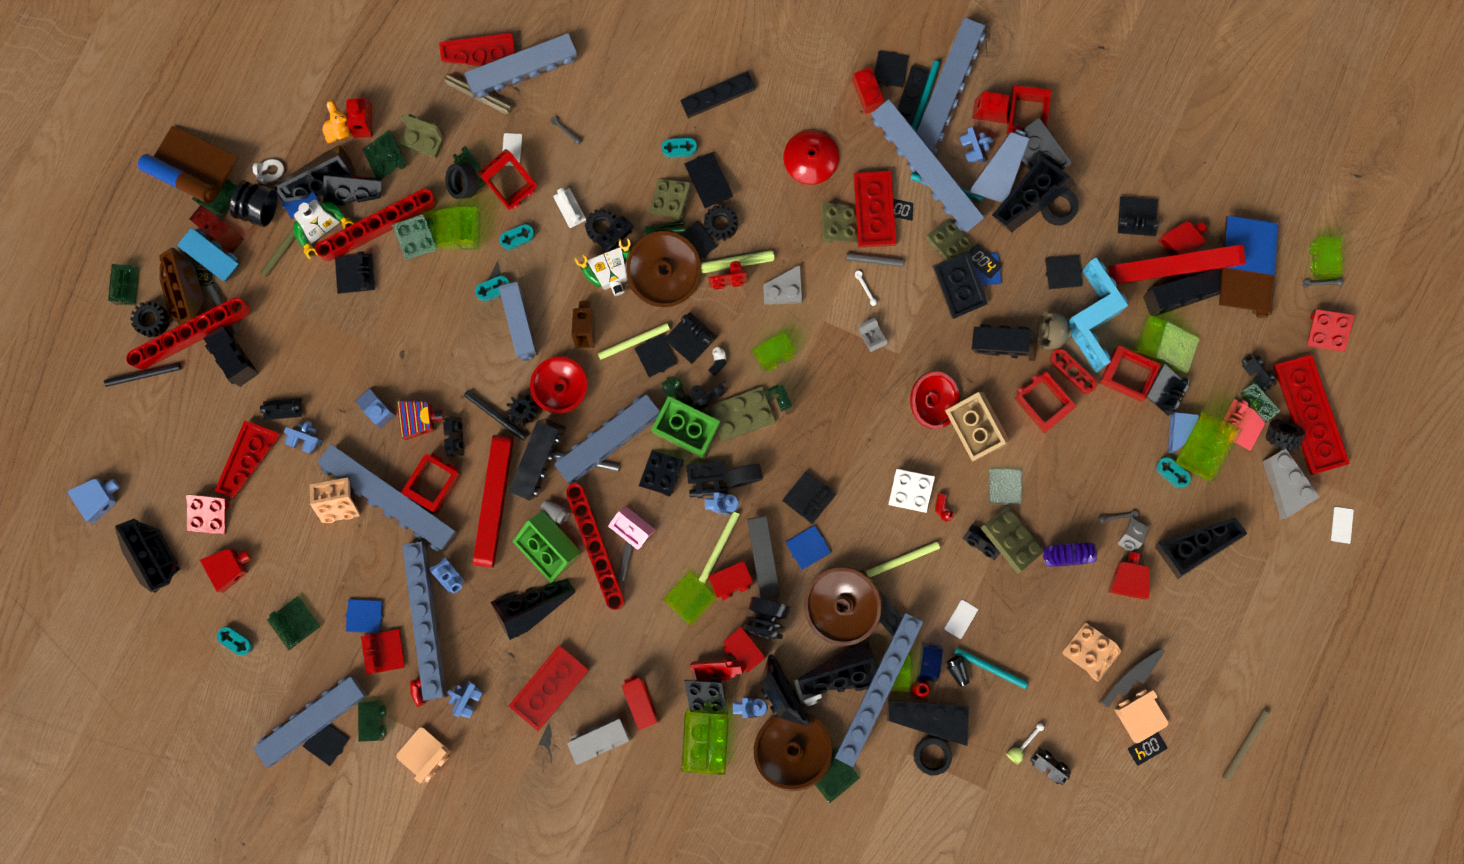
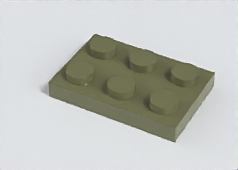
M762 387L708 406L711 416L720 421L717 432L722 443L775 423Z
M1008 506L981 527L1017 574L1044 553L1041 546Z

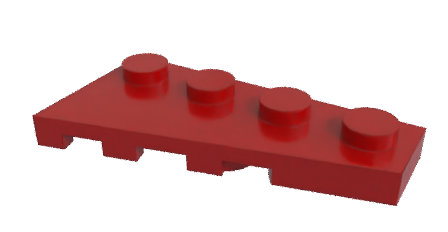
M512 33L439 42L441 61L445 63L481 67L515 54Z
M244 420L215 492L234 499L282 434Z

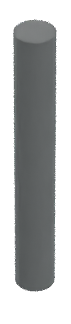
M847 253L846 257L847 261L903 267V259Z
M214 284L207 286L216 305L224 303ZM236 323L229 326L233 335L240 333Z
M627 541L625 542L617 579L625 582L632 545Z

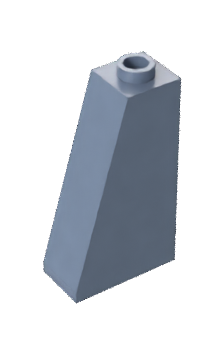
M1016 129L1015 132L1011 131L971 186V193L1003 203L1010 194L1029 141V137L1026 136L1027 132Z
M518 282L499 286V291L516 356L518 359H522V361L531 360L533 356L537 355L523 290Z

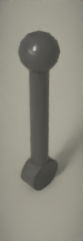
M553 117L551 119V123L553 125H557L566 134H568L574 140L575 144L581 143V139L579 137H575L569 130H567L562 124H560L558 118Z
M1305 280L1302 285L1304 288L1312 285L1336 284L1337 286H1342L1343 280L1317 282Z
M1132 511L1129 514L1108 517L1100 516L1098 520L1100 523H1104L1108 520L1128 517L1135 519L1138 517V512Z

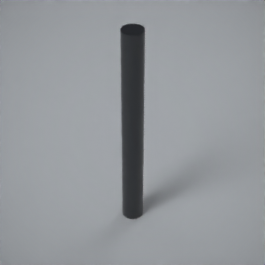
M179 363L105 379L104 385L109 387L179 371L181 366Z
M469 390L465 392L464 397L521 440H526L528 435L472 392Z

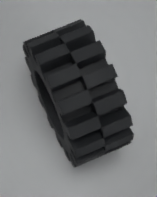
M719 204V207L714 205L713 209L709 208L704 219L706 233L710 235V238H716L717 241L720 239L725 241L726 238L730 239L738 228V219L732 208L729 209L727 205L723 207L722 204ZM719 216H723L728 220V225L724 229H718L713 224L714 220Z
M600 208L601 211L596 209L594 210L595 213L591 212L589 214L590 217L586 218L585 230L588 237L594 243L603 234L596 231L595 226L597 222L605 220L611 226L618 220L615 214L611 213L608 209L604 211V208Z
M146 301V304L143 302L139 303L140 307L136 305V312L132 311L131 314L134 317H130V320L133 322L131 323L132 327L137 332L147 337H158L157 334H163V329L167 330L165 325H169L167 319L170 318L166 314L168 312L163 307L150 301ZM148 313L156 315V322L152 326L144 324V317Z
M1276 419V421L1272 420L1270 422L1265 438L1267 441H1270L1271 445L1275 444L1277 448L1297 450L1301 446L1305 430H1302L1301 426L1298 427L1296 423L1292 424L1291 421L1286 422L1284 419L1282 421Z

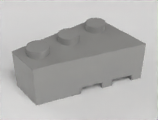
M1286 448L1262 461L1269 485L1271 484L1274 502H1276L1279 520L1288 518L1319 498Z
M616 716L607 720V725L601 728L598 724L588 729L589 733L582 736L579 733L570 737L571 742H568L567 745L576 765L632 740L624 719H618Z

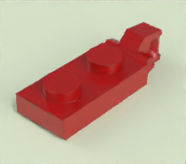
M733 659L692 661L690 664L693 678L698 681H709L713 674H718L722 681L731 680L737 674H743V671L746 669L744 661L733 662Z

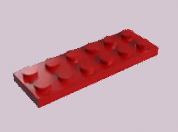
M1312 354L1274 365L1273 368L1292 423L1298 424V427L1301 426L1302 430H1305L1301 449L1310 475L1349 465L1350 462Z

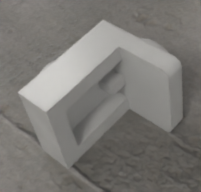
M876 318L867 320L859 325L860 335L870 352L887 345V340L881 332Z
M1132 518L1126 527L1124 535L1118 541V545L1135 553L1143 544L1149 527Z

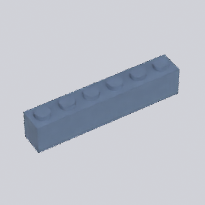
M569 33L467 71L464 73L465 79L473 98H483L489 94L488 92L504 90L509 84H520L525 78L538 77L541 72L546 70L551 72L561 64H572L575 61L574 59L577 58V52Z
M647 395L637 397L632 402L633 405L629 408L621 409L617 413L618 416L604 422L599 431L591 432L587 436V440L583 443L575 444L571 448L572 451L567 455L563 454L557 458V463L554 465L569 485L575 483L656 421L660 411Z
M346 676L337 682L339 685L336 688L327 689L321 694L323 696L321 699L308 703L305 706L307 709L302 713L296 712L289 718L291 721L284 725L282 723L274 728L272 735L269 737L266 735L257 741L258 745L253 749L265 767L274 766L316 733L366 698L368 695L356 677L348 678Z

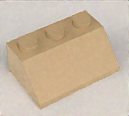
M978 392L945 410L972 462L1011 443L984 392Z

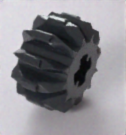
M518 394V400L511 397L513 404H506L507 407L511 408L506 411V414L511 415L509 420H515V425L517 426L521 421L522 425L526 426V420L533 423L534 421L531 416H538L534 411L538 410L539 407L534 405V399L529 400L530 396L528 394L524 398L521 394ZM521 406H524L525 410H523V414H521L518 411L521 410Z

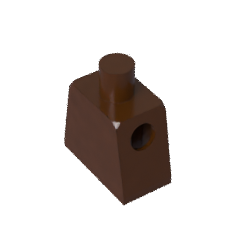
M579 301V307L573 309L571 335L575 348H594L595 317L593 309L590 308L589 301Z

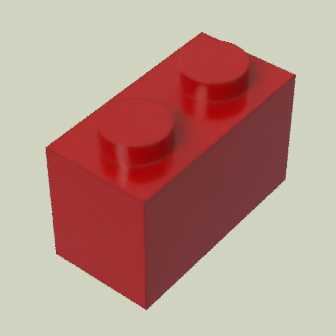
M871 67L853 73L852 82L865 114L875 111L884 104V98Z
M744 561L708 576L717 599L722 598V600L732 597V593L737 590L740 593L751 588L750 585L753 584Z
M742 627L723 641L725 646L722 648L729 657L733 654L737 661H744L747 673L765 659L764 655Z

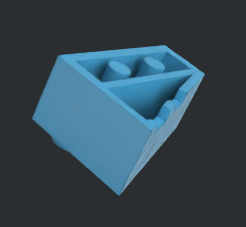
M191 228L177 246L226 282L239 266L236 262L238 259L230 252L227 255L222 252L221 249L223 247L214 240L209 242L205 239L207 235L199 228L196 231Z

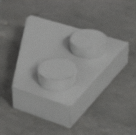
M800 266L794 267L763 285L764 305L802 303Z

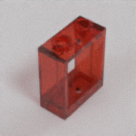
M202 205L189 218L190 221L232 253L244 240L234 229Z

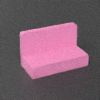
M628 507L621 509L609 524L612 530L637 550L656 531Z

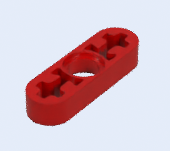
M1057 349L1051 354L1050 363L1080 392L1090 394L1096 389L1097 382L1095 378L1065 350ZM1061 354L1063 356L1062 361L1056 362L1055 359L1057 357L1055 355L1059 356ZM1069 361L1070 363L1063 369L1062 367ZM1069 367H1076L1078 375L1075 377L1070 376L1068 373ZM1083 374L1084 377L1082 379L1085 382H1091V389L1089 387L1085 389L1083 387L1085 383L1082 380H1080L1079 382H1077L1076 380L1080 378Z

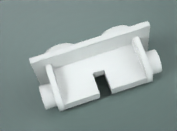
M558 189V194L553 197L569 228L586 221L571 189Z

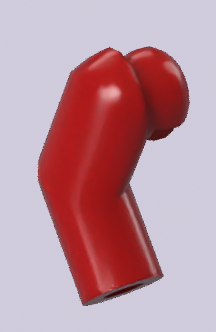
M938 494L935 512L945 522L953 520L954 513L945 506L947 495Z
M420 678L410 682V695L417 708L426 703L425 700L423 701V696L419 691V688H421Z

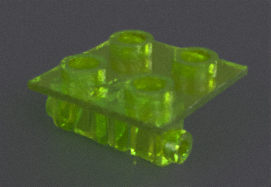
M688 572L663 598V601L691 627L717 597Z

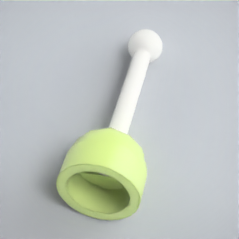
M1042 723L1037 724L1036 730L1020 748L1014 747L1007 752L1008 758L1019 765L1024 758V748L1039 731L1044 730V725Z

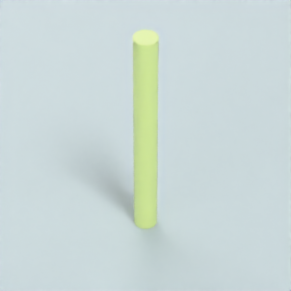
M665 323L599 352V358L602 360L670 330V328Z
M733 511L699 578L700 582L706 583L740 514Z
M934 542L866 571V574L869 577L875 576L938 550L940 546L938 542Z

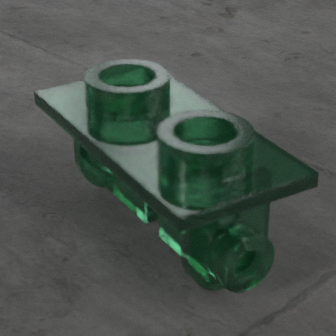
M676 376L667 377V380L661 383L663 386L662 390L667 397L674 396L676 400L694 408L691 397L684 392L683 384Z
M1256 382L1240 393L1265 423L1281 412Z

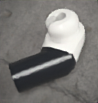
M716 347L712 351L715 363L708 371L713 376H716L727 363L725 351L720 347Z

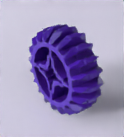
M1093 543L1062 544L1048 546L1043 549V559L1048 567L1081 565L1097 561V549Z

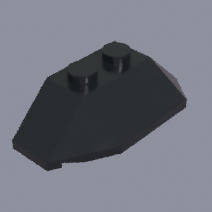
M134 518L116 525L115 530L121 551L139 584L150 592L168 586L178 562L161 531Z
M772 654L769 655L761 679L763 687L761 692L766 700L770 699L772 703L770 709L774 716H779L783 720L803 726H812L776 657Z

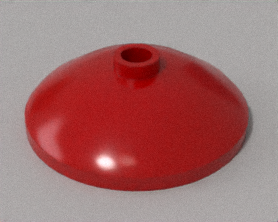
M816 130L802 131L794 135L786 144L783 154L784 166L794 180L806 185L820 184L827 181L835 173L839 163V151L833 139L827 134ZM814 151L815 154L811 156L808 154V152Z
M552 357L543 361L536 367L530 380V391L534 401L543 410L554 414L567 413L577 408L584 400L588 388L587 377L581 366L566 357ZM558 385H563V390H557Z
M938 371L928 372L919 377L913 385L910 394V407L913 416L922 426L929 429H941L948 426L951 421L945 410L960 403L959 390L954 380L947 374Z

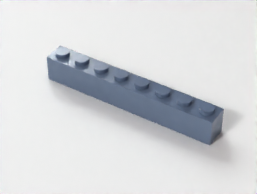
M965 17L916 132L935 156L938 148H935L937 142L942 141L945 134L942 131L944 125H949L952 117L949 114L951 108L955 109L958 103L957 93H962L966 82H963L964 76H969L972 66L969 65L971 59L975 60L979 49L976 47L978 43L982 44L986 35L983 32L985 25Z
M890 99L871 114L874 117L871 121L877 128L882 127L885 131L883 135L889 143L892 141L897 146L895 150L900 157L903 158L905 156L908 159V167L913 172L917 171L920 174L919 180L921 183L933 190L931 192L933 198L937 202L941 200L945 205L943 210L949 217L951 215L954 216L957 220L954 223L960 231L965 230L967 233L985 218Z
M330 444L317 462L322 466L320 470L329 476L334 474L337 479L348 477L350 486L353 488L351 492L359 497L363 495L368 498L366 502L374 508L377 506L383 509L382 513L390 519L392 517L398 519V525L406 530L410 528L415 531L413 535L421 541L424 538L430 542L428 546L438 552L439 549L446 551L458 534L453 528L332 444Z
M426 543L404 544L402 548L423 701L447 697Z
M907 613L903 614L834 756L836 759L854 767L923 621Z

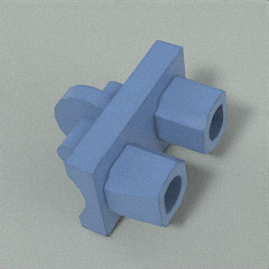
M973 127L968 128V132L960 136L963 147L971 144L974 147V150L965 153L967 161L969 163L979 161L981 164L987 162L982 147H984L985 152L990 151L989 144L993 142L992 137H986L985 132L979 134L981 138L979 140L976 130Z
M307 420L304 425L298 423L297 429H300L301 432L288 427L285 428L284 433L287 434L285 445L296 448L299 439L304 440L301 450L310 454L314 453L317 445H322L323 441L309 435V433L315 435L317 429L312 428L311 421Z
M718 492L714 493V497L705 498V510H712L715 513L731 515V512L739 507V500L734 495Z
M446 557L436 566L429 568L431 573L448 592L451 591L455 594L462 589L461 584L465 581Z
M467 680L464 688L457 685L454 691L448 690L447 693L451 695L448 703L454 705L451 711L454 713L453 715L457 717L460 715L468 718L471 717L474 708L466 703L469 697L478 701L483 693L473 682Z
M759 697L742 698V702H733V714H742V718L763 716L768 710L766 701L759 699Z

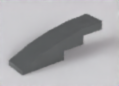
M767 517L748 518L760 597L763 599L780 596Z
M1156 649L1133 664L1109 687L1098 703L1104 707H1109L1118 693L1126 696L1135 682L1144 684L1165 650Z

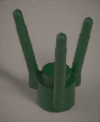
M685 221L646 226L645 235L658 231L685 232L686 228H667L684 225Z

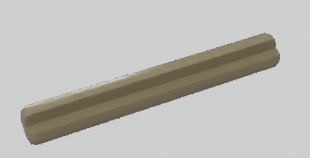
M451 74L446 76L445 84L473 98L467 82ZM491 94L483 98H474L504 114H509L512 108L509 103Z

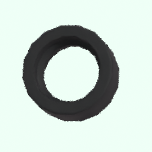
M456 163L448 167L445 183L449 194L455 199L472 198L478 190V175L471 164ZM460 173H462L464 179L463 189L460 185Z
M1067 190L1060 195L1070 203V211L1066 216L1057 217L1053 215L1049 210V205L1041 210L1043 218L1048 223L1062 226L1069 223L1075 217L1078 211V200L1071 190Z
M751 464L725 472V478L728 488H735L761 481L763 474L760 464Z
M927 737L916 745L914 762L923 773L930 776H938L950 767L952 752L949 745L943 740L936 737ZM935 744L944 752V761L937 768H929L922 762V750L928 745Z

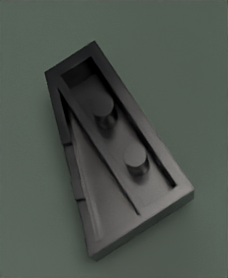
M981 324L980 327H974L971 349L977 354L992 356L1011 355V358L1015 359L1018 356H1028L1030 361H1035L1037 338L1028 327L1020 326L1018 329H1010L1009 326L1000 325L999 328H991V325Z
M223 325L203 338L206 342V349L210 354H213L216 359L215 362L222 369L231 384L241 387L259 374L229 329Z

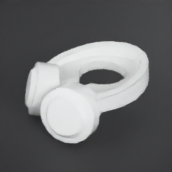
M273 159L263 163H254L253 173L256 175V180L264 185L279 180L285 171L282 163ZM276 165L278 167L276 174L262 175L264 171L268 170L269 166Z

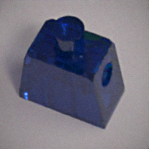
M921 642L917 680L937 682L940 678L943 657L941 645Z

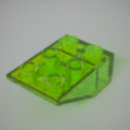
M453 207L424 212L423 249L479 250L480 212L477 207Z

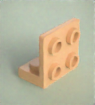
M348 477L310 484V505L322 523H332L337 520L352 519L353 517L360 516L359 510L351 499L350 480Z
M1085 623L1062 653L1086 670L1094 680L1099 682L1122 651L1117 643Z

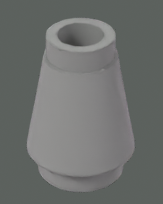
M545 500L540 507L555 524L563 525L570 515L567 508L549 500Z

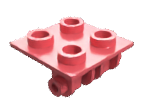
M1234 399L1216 432L1251 451L1268 417L1248 407V402L1244 400L1239 402Z

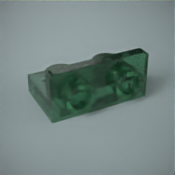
M775 385L768 389L769 392L766 393L768 402L776 399L781 412L785 411L786 415L793 413V407L784 386L779 387V385Z
M383 701L358 702V742L384 740L387 728L383 723V717L386 716V705H383Z

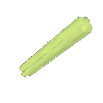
M772 250L701 262V272L709 273L730 269V264L733 261L740 262L741 267L774 261V253Z

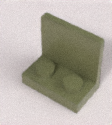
M402 114L401 119L407 126V129L401 141V146L437 158L444 141V137L437 124L426 120V122L421 121L412 114L408 116Z

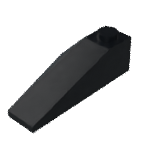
M339 145L318 156L276 184L274 188L284 202L307 199L308 193L313 192L320 197L323 196L324 172L355 176L356 173L351 160Z
M567 579L546 584L543 589L533 591L530 588L526 589V593L515 595V592L506 594L491 601V605L509 640L532 629L576 593V591Z
M866 642L850 647L799 677L798 682L802 695L826 693L828 690H837L838 692L854 688L855 691L866 690L877 670L869 643Z

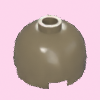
M1051 311L1043 312L1044 320L1039 321L1037 329V340H1041L1039 348L1045 350L1058 349L1065 344L1067 338H1070L1071 327H1069L1066 318L1061 314Z

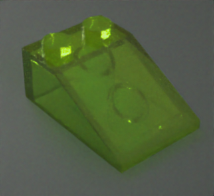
M1149 315L1144 320L1134 353L1161 365L1166 364L1170 369L1188 374L1200 338L1168 321Z

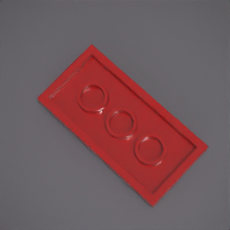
M891 171L853 173L858 248L896 246Z
M559 645L508 706L536 731H539L589 672V669Z

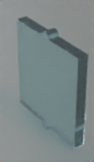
M1007 468L989 469V503H1003V505H1007V503L1021 504L1022 470H1008Z

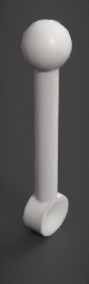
M856 271L855 278L861 282L870 299V304L872 306L877 305V300L873 298L862 278V272Z

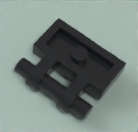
M725 461L686 465L688 485L696 484V489L689 490L690 498L697 497L700 499L703 496L714 495V493L718 492L728 494L727 486L720 487L719 481H726ZM713 482L714 487L702 489V483Z

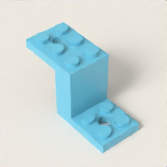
M1094 258L1086 265L1082 272L1101 300L1073 316L1068 321V325L1071 327V336L1097 373L1110 363V356L1105 349L1101 348L1098 337L1095 333H1091V331L1118 316L1128 304L1125 295L1116 288L1115 280L1106 273L1105 265L1098 261L1097 258Z

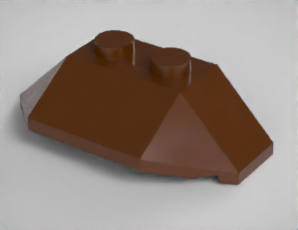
M170 248L159 255V260L161 261L159 280L169 315L179 325H182L196 316L204 302V297L195 266L175 248Z

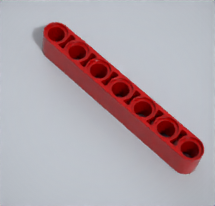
M421 189L321 240L315 246V251L324 261H332L335 257H340L435 208L437 200L429 189ZM425 197H431L428 202L423 203ZM409 205H414L411 211H406ZM392 214H397V217L395 219L389 220V217ZM380 222L379 227L374 229V223ZM362 230V236L356 237L357 232ZM346 239V243L339 246L340 241ZM325 248H330L327 254H322Z
M1236 245L1108 266L1109 276L1115 280L1116 284H1124L1245 265L1246 257L1244 245Z
M232 298L131 350L126 356V361L132 367L142 370L203 340L204 337L221 325L228 327L246 318L251 312V307L249 303L240 298ZM242 304L241 310L237 312V307ZM225 313L224 319L220 320L221 314ZM208 321V326L203 329L204 323ZM191 330V335L187 337V332ZM174 339V344L170 346L171 340ZM157 347V352L153 355V351ZM140 356L141 359H140V361L137 363V362H136V361H137V358Z
M493 435L473 557L474 566L494 568L513 449V437Z
M571 484L566 489V495L606 605L612 610H620L625 604V599L584 489L579 484ZM575 488L580 489L581 492L577 498L571 497V491ZM581 506L587 508V513L584 516H579L577 513ZM587 524L594 526V530L590 534L584 532V527ZM594 542L600 543V549L597 552H592L590 548ZM600 560L607 562V567L604 570H598L597 568ZM612 578L614 581L613 586L609 589L605 588V579ZM614 596H618L621 601L617 607H613L610 603Z

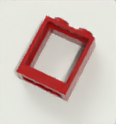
M1014 85L1010 97L1006 134H1009L1011 131L1015 132L1016 129L1022 130L1024 128L1013 126L1016 100L1043 103L1041 121L1047 128L1051 90Z
M507 149L477 172L508 210L517 208L521 204L520 201L525 197L531 196L535 192V188L538 187ZM508 162H511L527 183L506 200L489 178Z
M1118 345L1113 350L1109 359L1110 363L1106 366L1099 383L1142 402L1147 398L1146 395L1159 373L1161 364ZM1121 357L1150 370L1140 393L1111 380Z
M1047 371L1043 375L1040 373L1035 375L1031 379L1033 383L1028 387L1023 385L1016 391L1018 395L1014 398L1044 434L1077 407ZM1041 382L1050 389L1064 406L1047 422H1044L1023 398Z
M425 453L401 493L438 514L461 474L457 472L458 468L448 463L446 466L441 463L442 458L432 453L429 456ZM429 461L451 474L434 503L412 491Z
M632 676L625 679V684L621 685L638 730L660 722L643 678Z

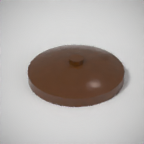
M670 231L653 232L640 238L629 251L625 265L626 279L632 292L643 302L656 307L675 306L687 300L696 290L701 277L700 258L695 247L683 236Z
M834 567L824 571L811 582L805 594L804 611L810 627L820 638L831 644L847 646L863 641L874 632L882 616V598L878 587L868 575L855 568Z
M807 714L812 723L810 727L774 716L762 726L756 736L754 760L757 769L768 783L778 789L785 791L808 789L817 784L830 768L833 759L831 737L826 727L810 714Z

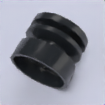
M246 180L241 181L236 186L231 197V216L244 222L250 221V223L260 227H267L276 212L278 204L277 192L265 186L259 187L257 184Z
M751 597L748 609L756 613L755 617L746 616L745 620L754 623L753 626L744 624L743 629L758 637L782 640L783 634L775 631L776 628L785 630V626L779 624L778 619L787 620L791 607L770 600Z

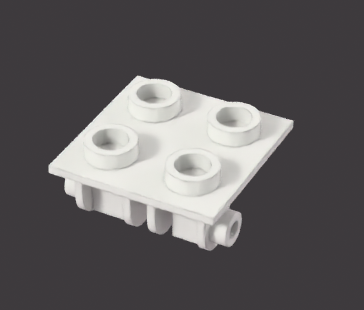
M896 469L888 505L926 513L935 476Z

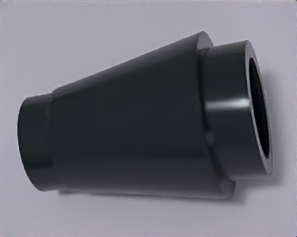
M956 656L946 661V668L959 687L970 683L965 661L961 656Z

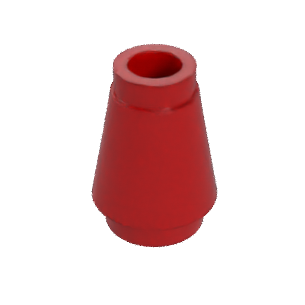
M916 680L911 686L912 695L917 699H925L930 694V685L925 680ZM920 686H924L926 689L925 693H920Z

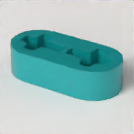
M676 138L665 140L662 143L661 149L663 155L667 158L690 157L696 153L697 145L692 138ZM688 143L692 147L690 151H687L686 148H681L686 147ZM668 145H672V148H674L672 152H668V149H666Z
M524 224L501 234L499 241L505 250H513L530 243L534 239L535 234L531 226ZM524 230L530 232L528 233L529 237L521 236ZM509 237L510 239H513L511 240L510 245L504 243L506 242L505 238Z
M504 276L495 277L477 285L475 295L484 302L501 296L499 287H497L499 282L502 281L506 284H510V282ZM485 288V290L490 291L486 292L487 296H483L480 294L482 292L481 289Z
M1163 458L1157 462V472L1174 487L1181 489L1189 485L1191 481L1189 473L1170 458ZM1162 463H1163V464L1169 463L1168 468H1169L1172 472H1170L1169 470L1163 471V470H1162V468H1163ZM1174 474H1176L1177 476L1183 475V481L1185 483L1182 482L1179 484L1177 482L1178 477H1176Z
M223 627L217 633V640L235 654L247 655L252 651V642L235 629ZM224 632H225V633L230 632V633H229V636H230L231 638H233V640H232V641L229 640V639L224 640V639H225V636L223 635ZM236 643H245L246 650L240 651L241 647Z

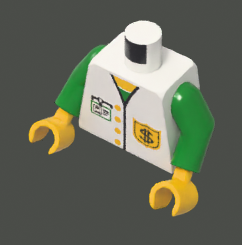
M312 200L310 203L299 205V211L294 214L296 222L294 223L293 234L301 247L304 246V254L311 259L308 255L309 251L313 250L316 255L317 253L315 248L308 244L309 242L312 244L338 225L340 223L339 220L342 222L344 229L347 228L346 224L351 223L353 225L354 223L351 218H345V214L335 204L329 202L320 203L317 200Z
M628 237L626 245H623L621 239H619L620 248L587 260L584 254H581L583 256L582 262H578L576 257L574 258L577 265L581 266L580 269L589 282L596 287L602 286L603 290L611 288L614 296L625 292L622 283L627 282L625 265L628 253L631 250Z

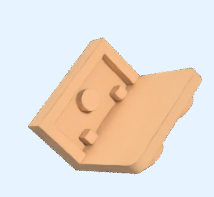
M1143 689L1135 694V698L1131 700L1128 698L1118 704L1120 707L1114 709L1134 743H1140L1168 726L1167 719L1154 700L1157 698L1154 690Z
M419 728L398 752L397 759L416 775L414 778L420 784L428 783L435 776L436 773L434 771L437 767H442L449 759L447 756L451 751L425 728Z

